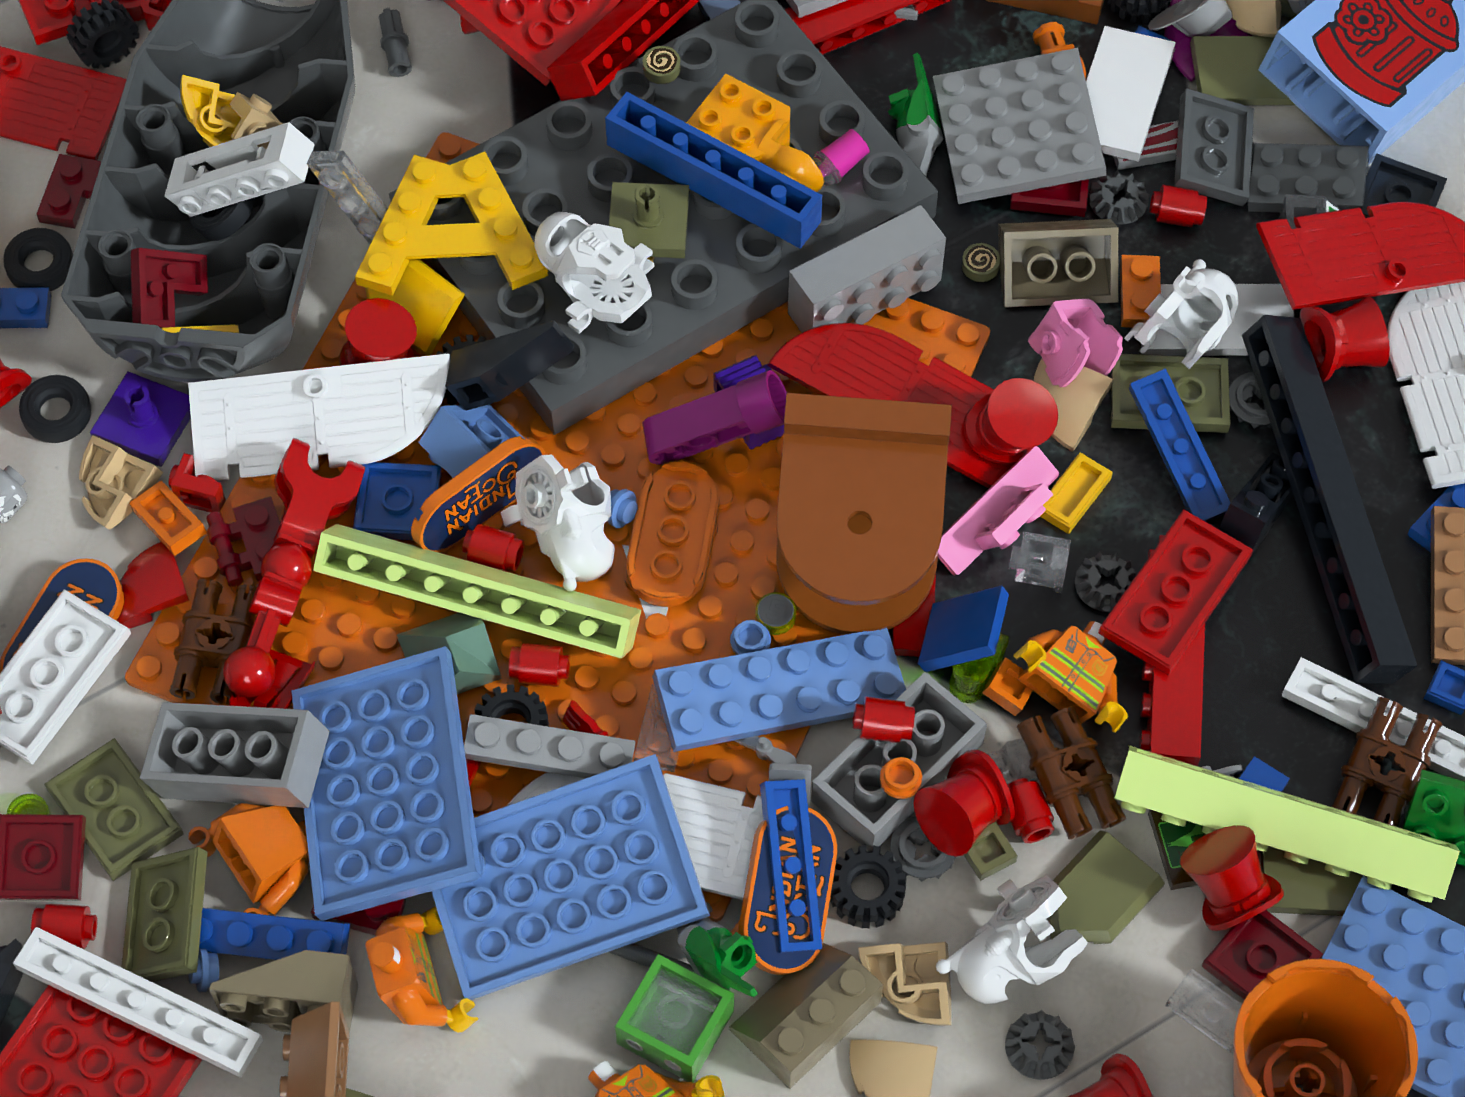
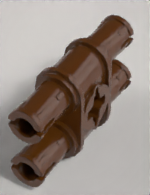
M199 579L196 584L197 588L192 608L182 618L184 627L179 646L175 647L174 650L175 659L178 663L169 692L173 696L182 699L183 692L187 691L186 699H193L196 696L201 668L205 666L218 668L210 698L216 703L223 704L225 696L227 697L226 705H229V699L232 695L235 697L236 694L229 690L224 680V662L229 654L246 646L256 615L248 612L257 587L250 585L249 593L247 594L245 593L246 584L237 586V594L231 616L215 615L223 586L219 582L210 579L209 588H207V579Z
M1378 697L1366 729H1361L1360 732L1356 733V744L1347 764L1341 768V775L1344 779L1331 807L1342 810L1345 802L1349 801L1346 812L1357 814L1367 788L1373 787L1380 790L1383 794L1373 820L1383 823L1387 817L1389 819L1387 824L1398 827L1406 806L1410 805L1421 770H1426V768L1431 766V758L1428 755L1443 724L1439 720L1432 718L1427 732L1424 733L1423 729L1429 716L1418 713L1405 746L1395 745L1389 740V737L1400 712L1403 710V706L1393 701L1388 715L1384 716L1390 699ZM1385 758L1393 761L1391 768L1394 769L1390 770L1387 776L1379 773L1381 766L1377 764L1383 763Z
M1070 706L1068 710L1063 708L1050 717L1062 739L1064 749L1054 747L1041 716H1035L1034 719L1031 717L1017 725V729L1031 756L1029 768L1031 771H1035L1046 795L1045 801L1050 807L1055 808L1068 840L1074 839L1075 836L1076 838L1083 836L1093 829L1082 809L1078 796L1083 795L1089 798L1102 829L1116 826L1126 819L1117 799H1114L1115 795L1111 787L1114 784V778L1112 774L1107 773L1096 749L1098 744L1096 741H1093V738H1088L1074 706Z

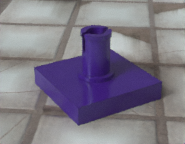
M127 371L91 429V437L94 435L120 447L134 457L162 467L191 419L189 395Z

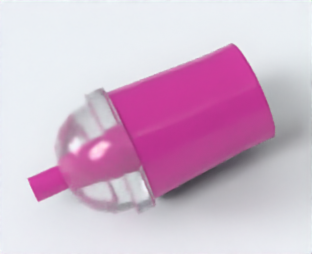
M849 129L821 151H816L812 159L823 175V186L838 184L842 177L865 157L870 150L863 138L855 130Z

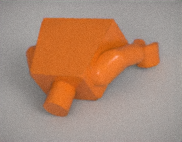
M239 803L210 823L211 827L209 829L202 826L192 828L188 835L190 842L197 844L205 839L201 845L196 847L208 851L207 857H210L217 848L252 903L260 901L262 904L258 909L253 907L247 908L243 911L245 913L264 915L272 913L276 915L295 895L308 874L309 854L305 820L296 823L285 806L267 807L264 805Z

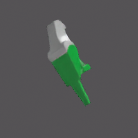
M917 52L913 54L918 86L916 90H909L907 88L889 95L891 108L888 110V113L893 119L897 120L896 136L898 144L922 173L927 176L934 152L944 138L933 93L929 88L921 56Z
M706 902L709 913H711L713 909L711 908L710 904ZM709 917L677 927L679 935L678 944L695 973L729 991L731 987L753 998L758 994L752 985L741 979L757 963L756 952L750 936H742L737 932L732 935L723 925L710 921Z

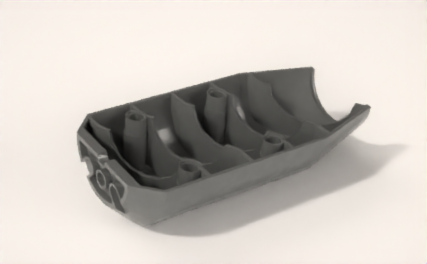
M172 0L134 55L61 293L65 304L96 344L114 359L120 357L132 363L135 370L151 376L191 383L224 379L265 364L279 356L289 345L355 95V75L347 0H316L314 4L300 7L275 6L257 0ZM182 75L220 84L219 91L234 95L239 92L248 98H251L253 94L260 96L272 105L270 111L282 124L291 123L314 143L305 182L255 197L253 209L246 222L234 234L219 241L209 240L198 233L190 222V216L180 211L174 203L164 196L175 158L209 148L194 125L188 121L184 112L180 93ZM206 161L192 166L197 171L201 165L206 166L208 171L216 170ZM225 207L218 208L214 217L220 214ZM148 248L207 255L208 293L201 296L174 293L175 327L238 325L239 333L181 328L180 332L170 333L162 330L158 325L133 323L131 250Z

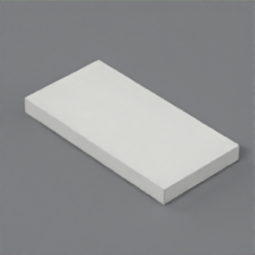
M1104 26L1086 80L1102 153L1139 162L1176 42Z
M1161 284V295L1167 298L1174 290L1173 284ZM1235 284L1239 304L1234 319L1221 336L1222 339L1216 347L1207 351L1202 356H1248L1242 334L1263 315L1294 317V312L1282 285ZM1201 323L1200 327L1203 330H1210L1214 324ZM1158 329L1155 332L1156 340L1142 354L1186 356V348L1177 337L1165 330Z
M64 589L0 673V707L2 714H0V745L33 765L131 635L130 630Z

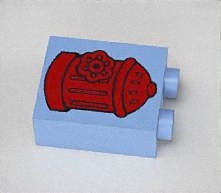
M1315 0L1277 32L1258 70L1289 97L1298 108L1338 145L1368 146L1369 165L1373 162L1376 153L1381 155L1465 81V0Z

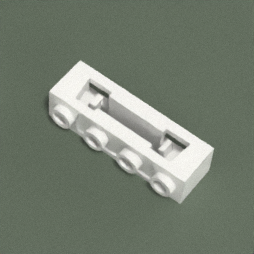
M287 122L175 158L164 196L174 203L180 211L192 217L304 183L314 143L291 123ZM269 142L267 149H265L262 146H257L259 144ZM206 161L216 170L208 171L206 166L201 165L197 171L192 166Z

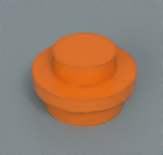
M905 757L894 758L882 767L880 784L884 792L889 796L897 799H906L915 795L920 789L922 772L919 766L912 760Z

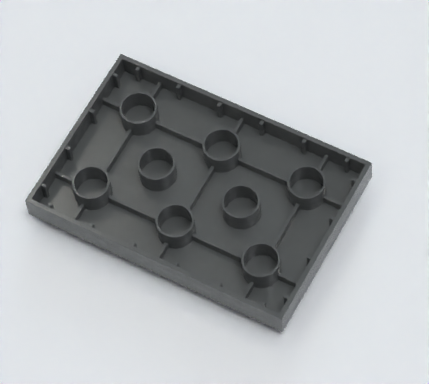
M746 0L664 44L663 46L674 49L680 56V74L670 83L656 84L649 81L643 73L644 56L633 61L628 67L619 70L615 78L596 96L559 101L445 163L451 165L485 151L534 242L539 225L555 212L574 213L579 215L589 225L596 223L609 226L612 182L680 185L607 145L605 117L626 92L686 123L726 73L790 106V147L808 154L815 161L819 169L823 166L818 152L849 129L855 130L869 147L870 152L841 179H837L830 172L823 176V187L817 192L822 195L821 223L801 249L689 189L685 258L654 257L653 263L655 267L645 274L651 287L652 297L623 323L600 321L593 317L590 324L580 334L570 328L567 323L572 317L567 315L565 310L573 301L556 282L555 275L549 270L547 277L512 290L494 255L425 259L439 275L465 294L458 307L478 334L486 338V341L554 320L574 345L573 352L519 388L553 435L558 434L788 302L790 270L919 205H922L931 218L936 217L938 190L776 0ZM397 189L389 193L390 203ZM464 197L439 198L427 225L477 222Z

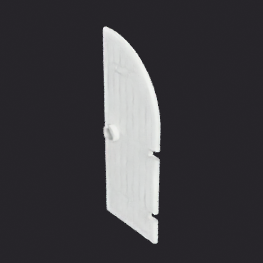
M1465 282L1407 291L1396 304L1387 328L1390 347L1389 358L1398 382L1411 380L1412 385L1401 387L1400 392L1420 452L1435 451L1436 456L1423 459L1433 489L1465 483Z
M450 354L188 383L195 476L207 475L216 481L230 480L229 465L238 464L241 478L276 475L293 438L310 445L308 464L312 470H319L318 456L328 455L330 468L346 467L348 461L364 465L390 457L415 441L437 414L447 389L445 385L450 365Z
M547 772L526 785L514 796L507 806L585 778ZM665 773L664 779L701 889L743 900L754 835L757 827L763 821L761 796L757 795L754 807L750 808L743 806L746 792Z

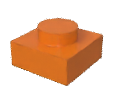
M1005 657L998 663L982 693L1016 716L1023 710L1033 690L1018 680V677L1024 670Z

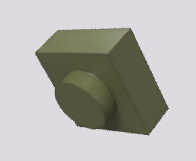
M996 822L988 825L982 831L972 848L964 855L980 881L1016 863L1018 857Z

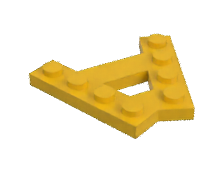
M484 151L451 165L414 155L355 275V280L358 286L393 296L410 259L494 255L512 290L547 277L548 269L538 259L534 242ZM464 197L477 222L427 225L439 198Z

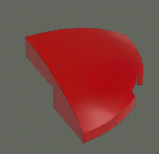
M162 542L140 553L127 566L128 569L120 580L122 591L124 592V605L117 621L131 629L152 622L151 613L189 601L175 556Z

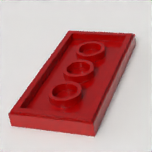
M1183 509L1102 623L1098 634L1169 675L1250 559L1253 549Z

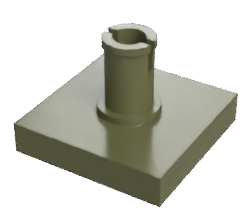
M612 182L609 226L622 229L624 242L631 248H636L640 243L653 251L650 257L685 258L690 195L689 185Z

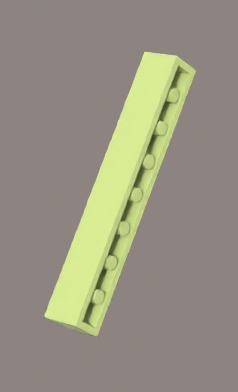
M335 524L321 532L313 568L315 572L621 659L633 648L642 611L641 609L577 591L568 592L563 587L428 549H422L421 547Z
M1130 745L1115 791L1114 799L1121 800L1120 806L1126 810L1145 814L1146 808L1162 813V820L1174 825L1185 826L1187 821L1202 825V832L1205 834L1224 827L1243 825L1253 830L1256 838V847L1259 851L1267 852L1268 846L1284 850L1283 857L1298 863L1308 864L1309 859L1326 863L1324 869L1331 873L1349 877L1351 871L1367 876V883L1388 890L1391 889L1392 884L1408 889L1407 895L1425 902H1432L1433 897L1445 900L1460 853L1456 845Z

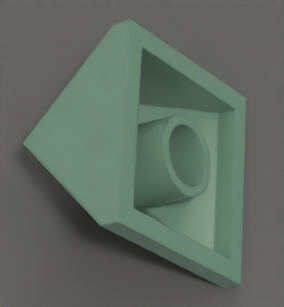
M456 613L397 634V639L405 658L446 646L452 654L457 694L501 679L485 624L480 618Z

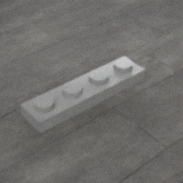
M470 714L464 750L465 757L469 760L588 778L631 763L636 741Z

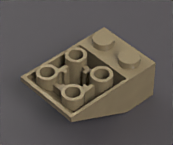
M304 950L210 984L209 990L220 1015L244 1027H249L252 1023L268 1024L271 1029L281 1032H291L293 1018L329 1002H340L350 1033L358 982L349 955Z

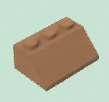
M329 1002L292 1019L291 1034H284L283 1060L289 1061L288 1076H281L280 1097H346L350 1034L340 1002Z

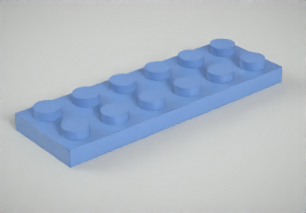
M887 628L658 669L654 671L652 676L673 752L852 718L855 704H863L865 696L896 700L906 690Z

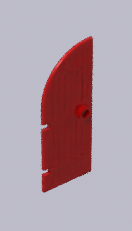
M0 46V137L53 151H58L61 142L64 141L69 143L66 154L98 160L114 123L127 79Z
M1393 202L1368 206L1369 218H1365L1361 208H1352L1294 217L1293 221L1296 229H1291L1286 218L1258 222L1256 228L1290 306L1294 310L1465 282V222L1451 213L1430 205L1414 202Z
M854 323L822 325L804 331L790 339L774 354L767 364L771 369L823 396L952 405L947 466L990 488L1014 465L998 464L984 459L969 446L965 438L964 422L968 411L979 399L992 393L994 389L936 357L932 358L929 366L920 362L919 358L923 350L892 333L876 327Z

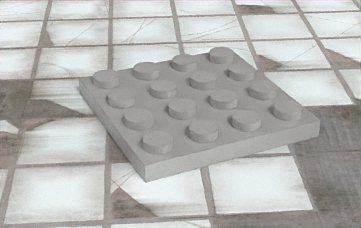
M1078 48L933 76L958 204L1106 176L1105 161Z

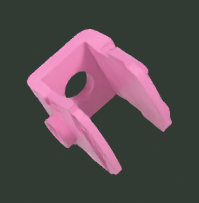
M1090 299L1053 302L1038 327L1028 338V343L1033 350L1041 355L1046 365L1045 371L1052 385L1066 387L1077 377L1083 367L1107 376L1116 365L1122 353L1123 337L1113 325L1105 324L1103 312Z

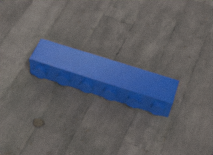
M629 92L623 95L605 117L608 146L680 185H689V189L800 249L821 223V194Z

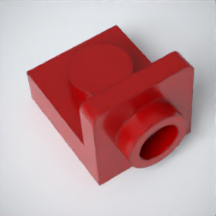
M184 453L179 465L175 464L172 467L168 481L169 487L187 507L210 513L220 512L226 501L222 485L207 475H198L196 477L194 459L191 454Z

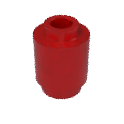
M1162 185L1160 192L1153 191L1149 213L1155 214V222L1189 228L1193 224L1201 226L1205 216L1207 196L1199 195L1197 190Z
M477 524L474 530L469 529L462 545V552L467 554V561L502 571H507L508 569L516 571L523 557L525 541L518 539L515 533Z
M523 643L521 647L512 646L509 659L510 679H518L519 684L559 687L561 679H568L570 655H563L562 646Z
M865 696L863 704H855L852 729H860L859 737L864 739L900 743L901 739L911 740L915 707L905 706V701Z
M1027 778L1017 779L1009 783L1007 786L1015 808V817L1010 823L1015 834L1021 836L1024 843H1035L1050 836L1055 830L1052 824L1054 816L1048 803L1045 801V796L1037 781H1028Z
M46 904L44 908L34 909L31 920V934L35 927H38L77 947L85 949L88 942L94 941L96 938L97 916L91 915L89 906Z

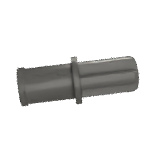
M385 8L383 13L379 15L383 36L380 44L381 48L386 51L390 75L402 77L409 74L412 70L407 51L409 38L403 31L400 12L397 9Z

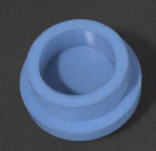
M614 489L610 492L611 517L608 518V523L615 528H622L635 518L638 510L636 495L628 489Z
M746 620L733 629L730 636V645L736 655L766 650L770 648L771 636L768 629L760 622Z
M199 949L197 972L188 974L189 983L196 984L198 992H206L210 988L211 983L219 981L217 953H208L206 949Z

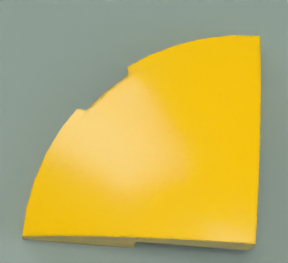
M182 75L180 83L182 106L188 121L194 125L198 133L203 137V141L209 147H213L233 140L231 135L241 120V117L229 105L235 95L219 91L220 84Z

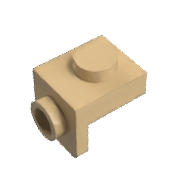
M237 92L229 104L241 117L240 122L231 135L233 140L282 124L270 111L272 105L256 94L248 98ZM269 142L262 143L257 146H262L265 149H267Z

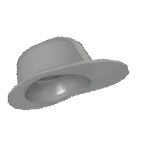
M1181 0L1155 16L1150 21L1148 28L1150 30H1158L1173 25L1189 37L1209 36L1231 20L1232 11L1225 0Z

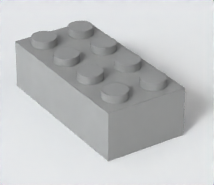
M919 205L790 270L788 314L801 332L827 324H864L875 314L888 307H898L908 297L920 291H929L941 281L946 237L922 205Z
M926 672L896 699L897 701H905V706L915 707L911 740L901 739L900 743L864 739L858 736L812 781L811 802L858 843L866 845V850L869 852L873 851V845L880 847L902 822L915 813L913 803L915 795L906 799H897L889 796L882 789L880 772L888 761L898 757H905L915 762L922 772V784L920 787L922 789L946 780L951 765L961 754L968 750H978L984 743L987 723Z
M162 702L139 779L165 799L309 808L330 730L309 710Z

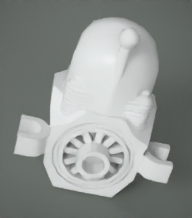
M555 212L539 225L534 241L538 259L555 275L556 282L573 301L565 310L566 314L572 317L567 323L570 328L579 334L590 324L593 317L600 321L623 323L652 297L651 287L645 274L655 267L654 263L647 259L653 254V251L642 243L634 249L624 242L622 229L596 223L589 225L579 215L569 212Z
M1201 259L1194 261L1192 269L1187 266L1174 280V290L1167 298L1160 293L1145 309L1150 318L1145 323H1137L1124 337L1126 341H1129L1134 336L1143 344V347L1139 350L1142 354L1156 340L1155 332L1158 329L1165 330L1177 337L1185 346L1186 357L1182 363L1190 369L1204 353L1216 347L1222 339L1221 336L1232 323L1239 304L1236 285L1228 275L1221 271L1206 269V263ZM1201 323L1214 324L1210 330H1203L1200 327Z
M550 454L540 455L516 472L515 497L517 504L500 512L504 526L510 527L520 521L521 526L524 525V527L536 533L541 552L551 558L556 570L563 575V587L568 592L576 589L577 582H589L604 575L612 566L615 547L603 532L604 523L611 517L610 486L599 478L596 467L589 462H583L569 472L568 468L564 469L554 456Z
M1047 875L1019 889L1011 879L999 886L997 891L1005 901L998 904L997 911L989 922L979 928L975 936L966 942L961 949L949 958L941 959L936 963L937 971L940 974H946L950 970H954L962 989L971 998L984 1004L1008 1000L1005 994V986L1009 980L1022 979L1038 986L1064 972L1071 960L1081 953L1088 943L1076 929L1064 930L1051 940L1024 948L1026 936L1031 930L1041 941L1055 931L1046 919L1067 899L1060 887Z

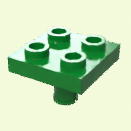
M1422 769L1402 829L1456 845L1460 851L1456 864L1465 866V781Z

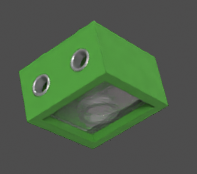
M658 954L615 1026L616 1043L688 1082H694L734 1012V993Z

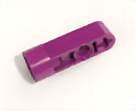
M768 370L741 380L734 386L646 418L642 422L649 462L653 464H666L678 461L752 433L759 434L784 425L787 392L782 381L774 371Z

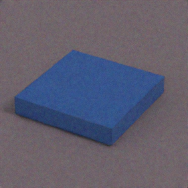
M382 462L364 464L365 471L358 491L353 529L389 539L413 540L411 535L413 520L416 518L419 521L420 516L423 514L420 510L423 502L440 488L442 478L441 467L438 465Z
M1002 585L933 603L918 664L924 672L995 655L1009 597L1008 592Z

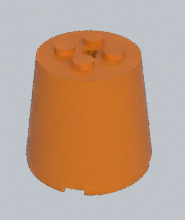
M1307 959L1286 964L1269 973L1247 995L1238 1013L1234 1029L1233 1097H1406L1414 1082L1418 1064V1045L1411 1019L1396 996L1393 998L1382 986L1373 980V975L1356 966L1327 959ZM1297 1084L1302 1085L1303 1091H1302L1301 1088L1297 1087L1296 1085H1297Z

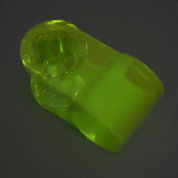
M1000 633L995 655L953 665V673L949 682L950 693L963 703L978 701L984 695L982 692L995 668L1003 659L1010 636Z

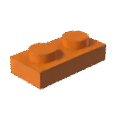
M1121 255L1122 327H1134L1137 323H1145L1150 318L1145 309L1159 293L1161 294L1160 256Z
M162 480L129 502L133 512L174 556L207 534L203 523Z

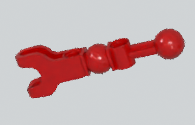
M296 438L292 439L274 479L276 492L283 501L285 508L272 547L262 558V578L257 585L248 612L255 614L256 618L246 646L229 654L224 662V680L229 690L239 697H257L268 691L274 683L275 664L269 653L279 625L288 626L298 604L302 588L311 579V559L316 552L321 532H323L327 520L338 518L348 511L352 501L358 494L365 471V466L348 461L340 476L334 478L320 477L312 471L308 464L310 445Z

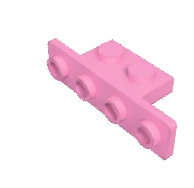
M1039 447L1030 448L942 534L938 558L952 575H959L984 550L996 547L1005 549L1020 536L1017 530L1025 522L1029 524L1044 513L1046 508L1043 504L1053 496L1048 487L1059 477V472Z

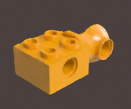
M726 73L686 122L816 192L823 187V175L815 161L805 152L790 147V106Z

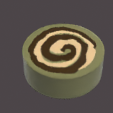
M656 46L645 53L643 57V73L649 81L656 84H667L674 81L680 74V56L674 49L668 46Z
M976 243L964 251L962 270L969 279L985 282L997 275L1000 266V255L993 246L985 243Z

